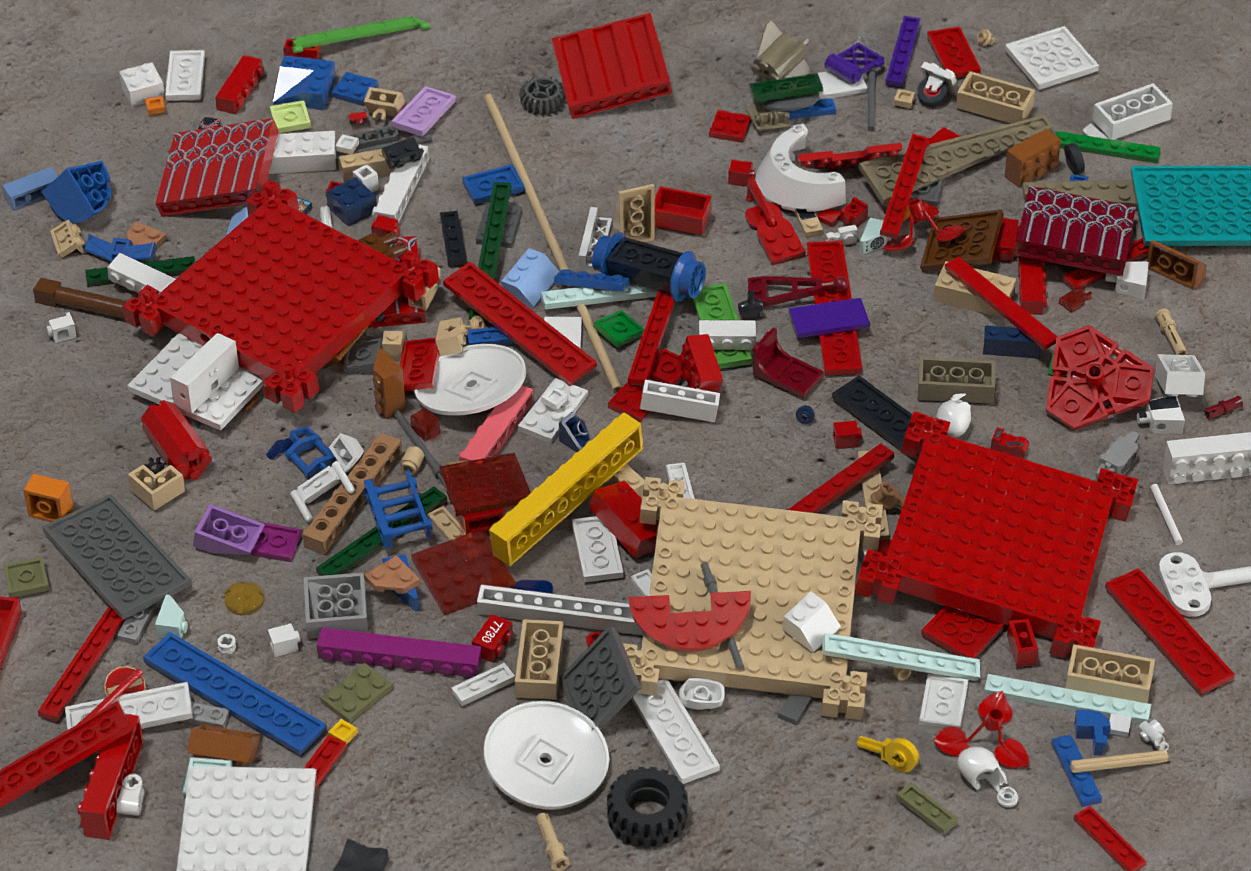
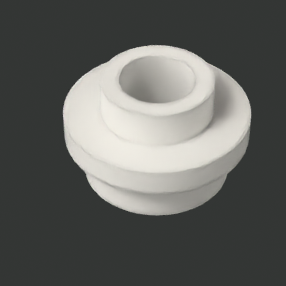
M1004 787L998 792L997 801L1004 807H1012L1018 802V794L1013 788Z

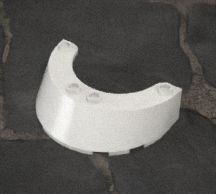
M804 124L795 125L782 133L775 140L756 171L755 180L766 201L769 203L775 202L781 205L783 209L795 211L798 208L807 209V212L846 204L845 180L839 173L809 172L791 162L795 160L794 151L806 148L805 137L808 135V130Z

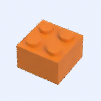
M33 474L23 489L28 517L53 522L72 513L74 510L69 482Z

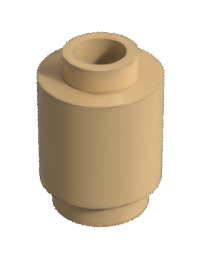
M407 448L400 462V469L404 474L405 471L409 470L410 474L414 475L419 470L425 456L420 448Z

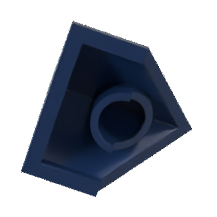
M571 412L559 422V442L575 452H579L591 440L585 421L575 415L574 412Z

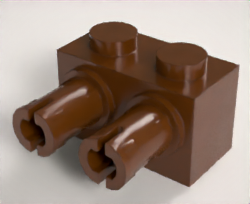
M393 231L383 237H378L373 232L359 239V242L393 259L408 251L404 242L388 247L398 242V237Z

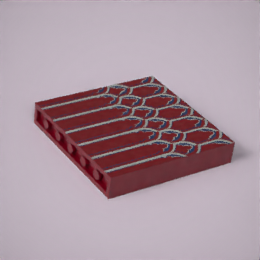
M1029 186L1014 255L1123 276L1136 206Z

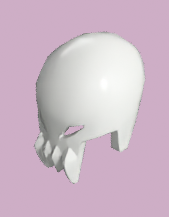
M955 394L949 401L942 403L938 408L936 418L951 422L947 436L953 438L960 437L969 427L971 422V406L967 402L960 400L966 394Z
M969 747L960 753L957 759V767L976 790L981 788L978 780L987 779L997 792L1000 791L999 785L1002 786V783L1007 784L1005 773L1001 770L994 754L984 747Z

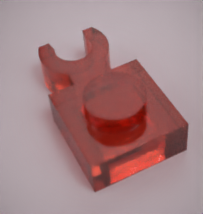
M1082 286L1078 289L1077 293L1072 290L1060 297L1058 304L1070 313H1073L1084 306L1085 301L1091 299L1092 292L1085 293V287Z

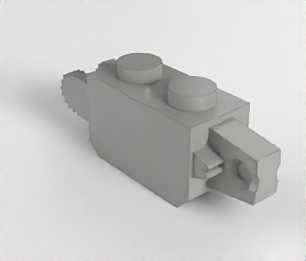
M1128 432L1125 437L1119 436L1116 441L1111 442L1106 453L1103 452L1099 457L1098 463H1100V467L1096 472L1095 478L1098 477L1100 468L1116 472L1115 476L1127 473L1137 461V440L1139 439L1137 432Z

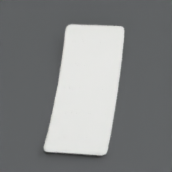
M1091 123L1083 129V132L1088 136L1109 139Z

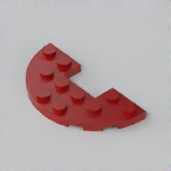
M902 142L867 146L862 151L833 154L832 150L798 154L797 161L798 165L803 168H827L828 171L837 170L838 167L851 169L862 162L885 156H897L898 152L903 148Z
M751 591L710 593L711 611L670 613L669 595L628 597L634 622L637 623L643 634L650 640L665 645L671 650L697 652L717 647L719 643L727 638L730 639L739 631L749 614Z

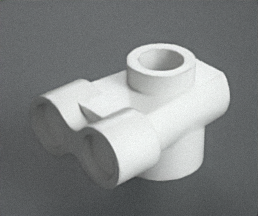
M1156 719L1150 723L1147 721L1142 722L1139 726L1142 732L1139 734L1146 743L1151 741L1158 751H1167L1169 745L1164 741L1165 738L1162 734L1165 731Z

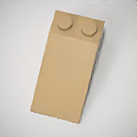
M654 184L618 192L613 220V234L622 232L627 238L642 242L654 240Z

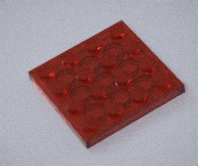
M515 452L439 466V473L455 517L515 506L531 494Z
M484 529L411 554L414 565L444 616L477 604L481 585L517 589V584L504 562L493 555L491 540Z

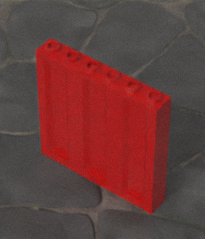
M651 12L551 38L571 119L673 93Z

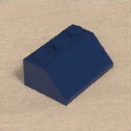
M985 325L984 355L1039 359L1040 346L1018 328Z

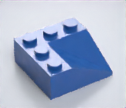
M284 56L279 70L273 105L304 100L307 109L324 110L336 79L335 61Z

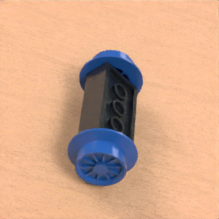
M617 232L612 237L602 236L597 241L593 250L592 266L595 271L604 273L606 276L622 275L624 278H630L632 283L671 293L672 299L677 302L684 300L686 297L696 298L705 283L706 266L703 262L697 261L695 254L691 251L677 252L627 238L622 232Z

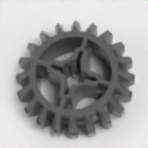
M537 76L536 79L531 78L530 81H525V84H522L519 92L523 109H527L528 112L533 111V114L540 113L541 115L546 113L548 115L549 112L555 113V110H560V107L564 106L566 99L562 82H558L557 79L552 80V77L545 78L544 76L539 78Z

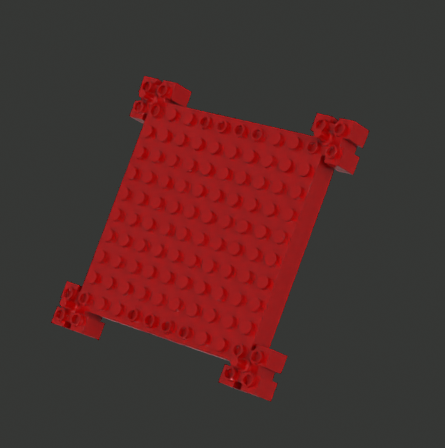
M268 180L260 187L261 192H254L246 199L248 217L163 291L159 293L157 289L147 284L137 293L138 298L132 297L122 308L125 321L136 328L141 325L142 331L152 337L162 330L163 325L202 346L217 333L236 341L239 366L265 379L263 386L266 399L276 404L282 401L283 408L295 414L304 406V398L310 400L319 392L316 373L403 293L405 297L417 302L425 293V286L431 289L439 281L438 265L427 259L421 260L418 254L410 250L399 258L400 262L298 211L297 193L287 188L281 189L279 184Z
M913 411L900 452L912 457L920 454L887 556H883V553L867 549L854 593L868 598L870 594L878 596V601L893 605L896 593L900 591L1007 625L1011 620L1029 618L1033 633L1053 639L1049 654L1065 658L1066 654L1072 655L1073 645L1094 648L1101 621L1087 616L1084 618L1081 615L1109 512L1112 513V518L1126 522L1138 479L1121 474L1115 476L1116 472L1100 468L1097 480L1094 481L947 436L951 422L935 418L934 421L933 417Z

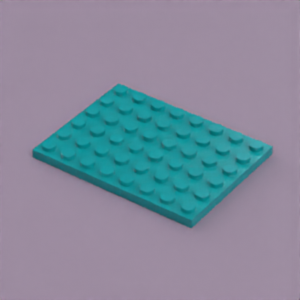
M1251 165L1131 166L1130 173L1144 246H1149L1151 240L1165 246H1251Z

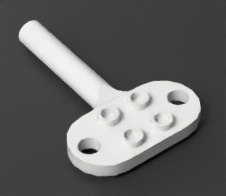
M1181 552L1165 555L1161 559L1158 568L1160 579L1170 603L1180 614L1185 616H1199L1208 611L1211 604L1210 588L1251 582V566L1208 573L1200 569L1193 557ZM1171 561H1178L1180 564H1174ZM1189 605H1197L1198 608H1191Z

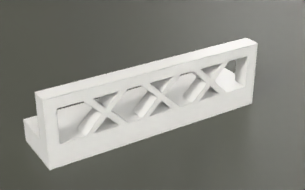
M590 207L579 252V269L594 270L592 264L588 263L592 260L593 251L591 249L597 243L594 237L598 235L609 236L612 218L598 217L597 207ZM597 223L607 224V226L600 229Z

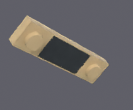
M798 208L793 211L805 238L823 235V228L815 211L807 212V209Z

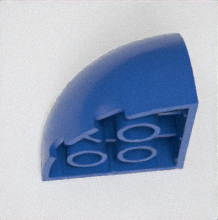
M103 161L66 168L42 193L59 217L72 223H80L96 216L106 207L107 202L110 200L112 189L109 188L108 182L110 177Z

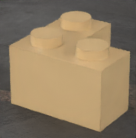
M145 465L138 467L128 474L130 490L154 511L185 492L183 475L171 465L156 475Z

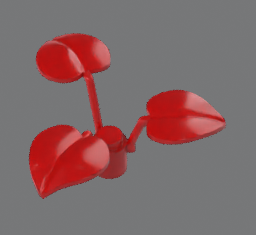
M914 199L907 204L911 213L908 215L910 219V233L908 235H900L897 239L893 238L885 246L881 247L887 251H900L909 247L914 242V238H912L913 223L928 220L938 233L936 239L940 242H946L958 237L966 228L953 225L943 230L938 229L932 218L939 214V209L930 206L926 202L922 203L921 199Z
M1003 691L989 695L979 704L978 714L984 720L968 738H966L963 730L950 726L942 729L933 739L934 744L940 751L949 756L959 757L963 750L970 747L967 742H970L985 726L989 731H998V742L1000 745L995 748L994 756L999 764L1008 768H1025L1029 765L1028 753L1019 741L1013 738H1008L1005 742L1002 740L1003 727L1001 725L1008 723L1012 718V709Z

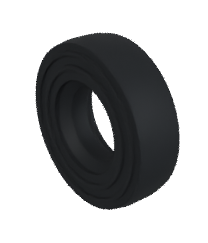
M1076 143L1065 145L1064 153L1069 169L1074 175L1083 173L1085 171V163Z

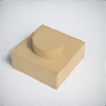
M898 89L894 105L911 108L915 92Z

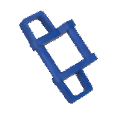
M305 426L290 431L289 439L294 444L286 451L285 457L290 461L292 460L303 471V475L307 479L312 478L326 467H331L334 462L338 461L332 451L322 442V438L309 427ZM301 435H307V436H308V437L303 438V439H299V438H298V436H301ZM317 447L325 456L315 459L308 466L298 455L302 451Z

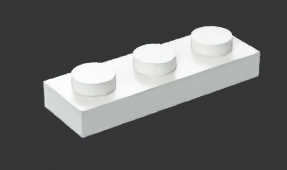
M503 663L452 687L451 691L460 705L464 706L515 682V676L508 666Z

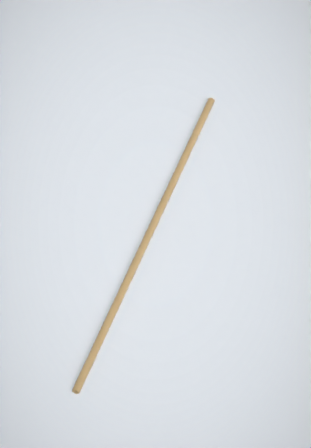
M486 94L484 96L485 102L515 170L525 186L526 195L560 271L569 269L494 98L491 94ZM567 285V288H578L577 286ZM584 304L576 306L614 393H617L622 388L597 330L593 327V321Z

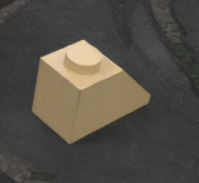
M384 331L382 349L393 360L401 359L406 332Z

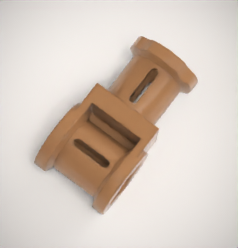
M882 482L878 491L871 494V500L874 504L883 505V507L889 510L895 507L901 511L906 498L901 496L899 489L889 482Z

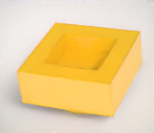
M340 719L328 731V735L346 742V745L358 734L357 727L343 719Z

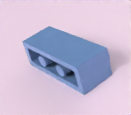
M50 167L2 185L4 199L13 211L46 199L42 192L58 176Z

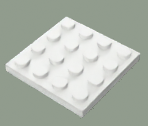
M1065 26L1005 44V51L1038 90L1099 70V65Z

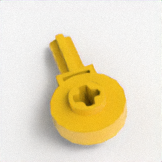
M864 736L858 738V747L881 754V760L887 761L893 769L899 772H909L919 762V753L916 747L904 738L893 740L886 738L883 742Z

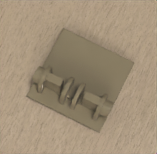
M761 105L746 107L757 131L790 127L787 121L790 117L789 112L768 110Z

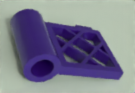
M857 43L838 55L830 54L825 61L824 67L847 82L855 84L861 80L864 73L874 67L882 66L884 64V57ZM855 58H864V60H855Z

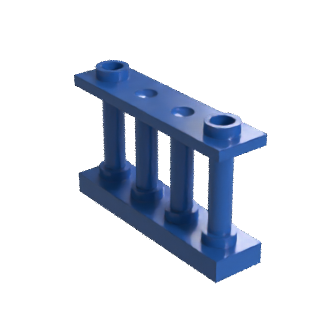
M409 470L405 471L406 481L377 487L373 485L371 479L364 480L365 496L384 549L392 547L394 536L423 530L426 539H429L430 530L433 529L432 521L426 517L417 493L416 478L411 477ZM408 489L410 493L407 496L385 501L378 499L382 494ZM411 502L415 506V509L389 515L383 513L385 508ZM418 516L420 520L419 523L397 528L388 526L389 522Z

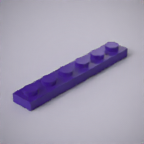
M903 17L885 85L903 87L921 18Z

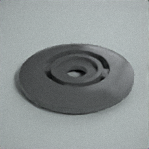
M820 92L816 95L804 94L798 98L785 97L783 100H767V102L760 103V105L765 109L773 111L798 110L816 103L820 98Z

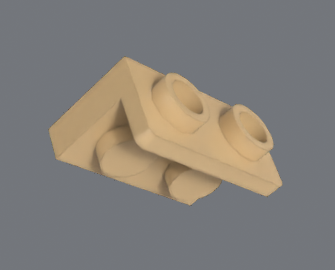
M66 220L50 231L57 253L61 258L70 254L75 249H78L82 254L85 253L83 246L85 242L80 236L81 230L76 224L73 225L69 220Z

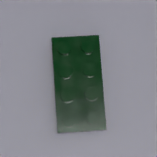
M818 73L749 83L753 100L758 103H765L767 100L772 99L783 100L785 97L798 98L804 94L816 95L819 92H823V85Z

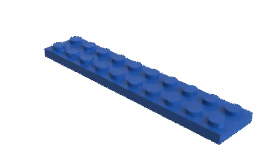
M171 632L143 657L144 663L179 684L188 682L189 690L216 706L229 710L231 715L300 756L327 730V725Z

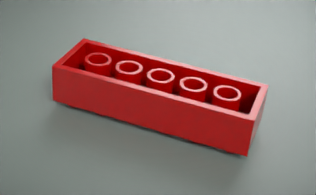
M126 714L133 730L103 747L101 752L97 753L95 769H92L90 772L89 785H86L84 788V799L82 802H79L77 810L78 815L81 817L80 827L83 828L84 837L110 839L118 816L117 800L122 789L123 780L126 776L133 774L144 743L140 716Z

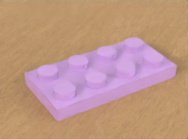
M425 86L392 120V127L423 137L456 102V96Z

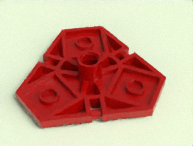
M1090 325L1060 335L1056 338L1052 364L1053 376L1050 377L1046 412L1075 431L1095 422L1108 419L1109 415L1114 414L1116 416L1127 410L1148 404L1151 398L1154 368L1128 350L1124 349L1121 351L1118 349L1119 344ZM1109 404L1110 407L1105 409L1104 406Z

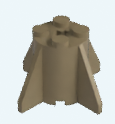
M770 20L764 27L751 70L762 81L813 74L814 71L804 60L805 55L803 56L805 51L803 47L809 40L806 38L799 42L793 36L791 38L787 37V34L781 33Z

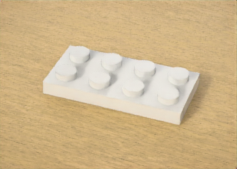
M204 50L170 51L165 93L166 101L201 100L205 60Z
M557 378L552 381L542 396L554 386L567 393L568 400L558 410H555L542 403L540 397L518 425L519 432L550 444L559 435V422L571 412L576 413L588 397V390L575 385L568 386Z
M597 516L572 519V528L584 582L623 578V568L617 541L612 532Z

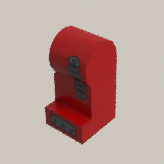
M997 427L992 437L990 449L1023 458L1030 444L1025 437H1015L1014 435L1004 433L1003 428Z

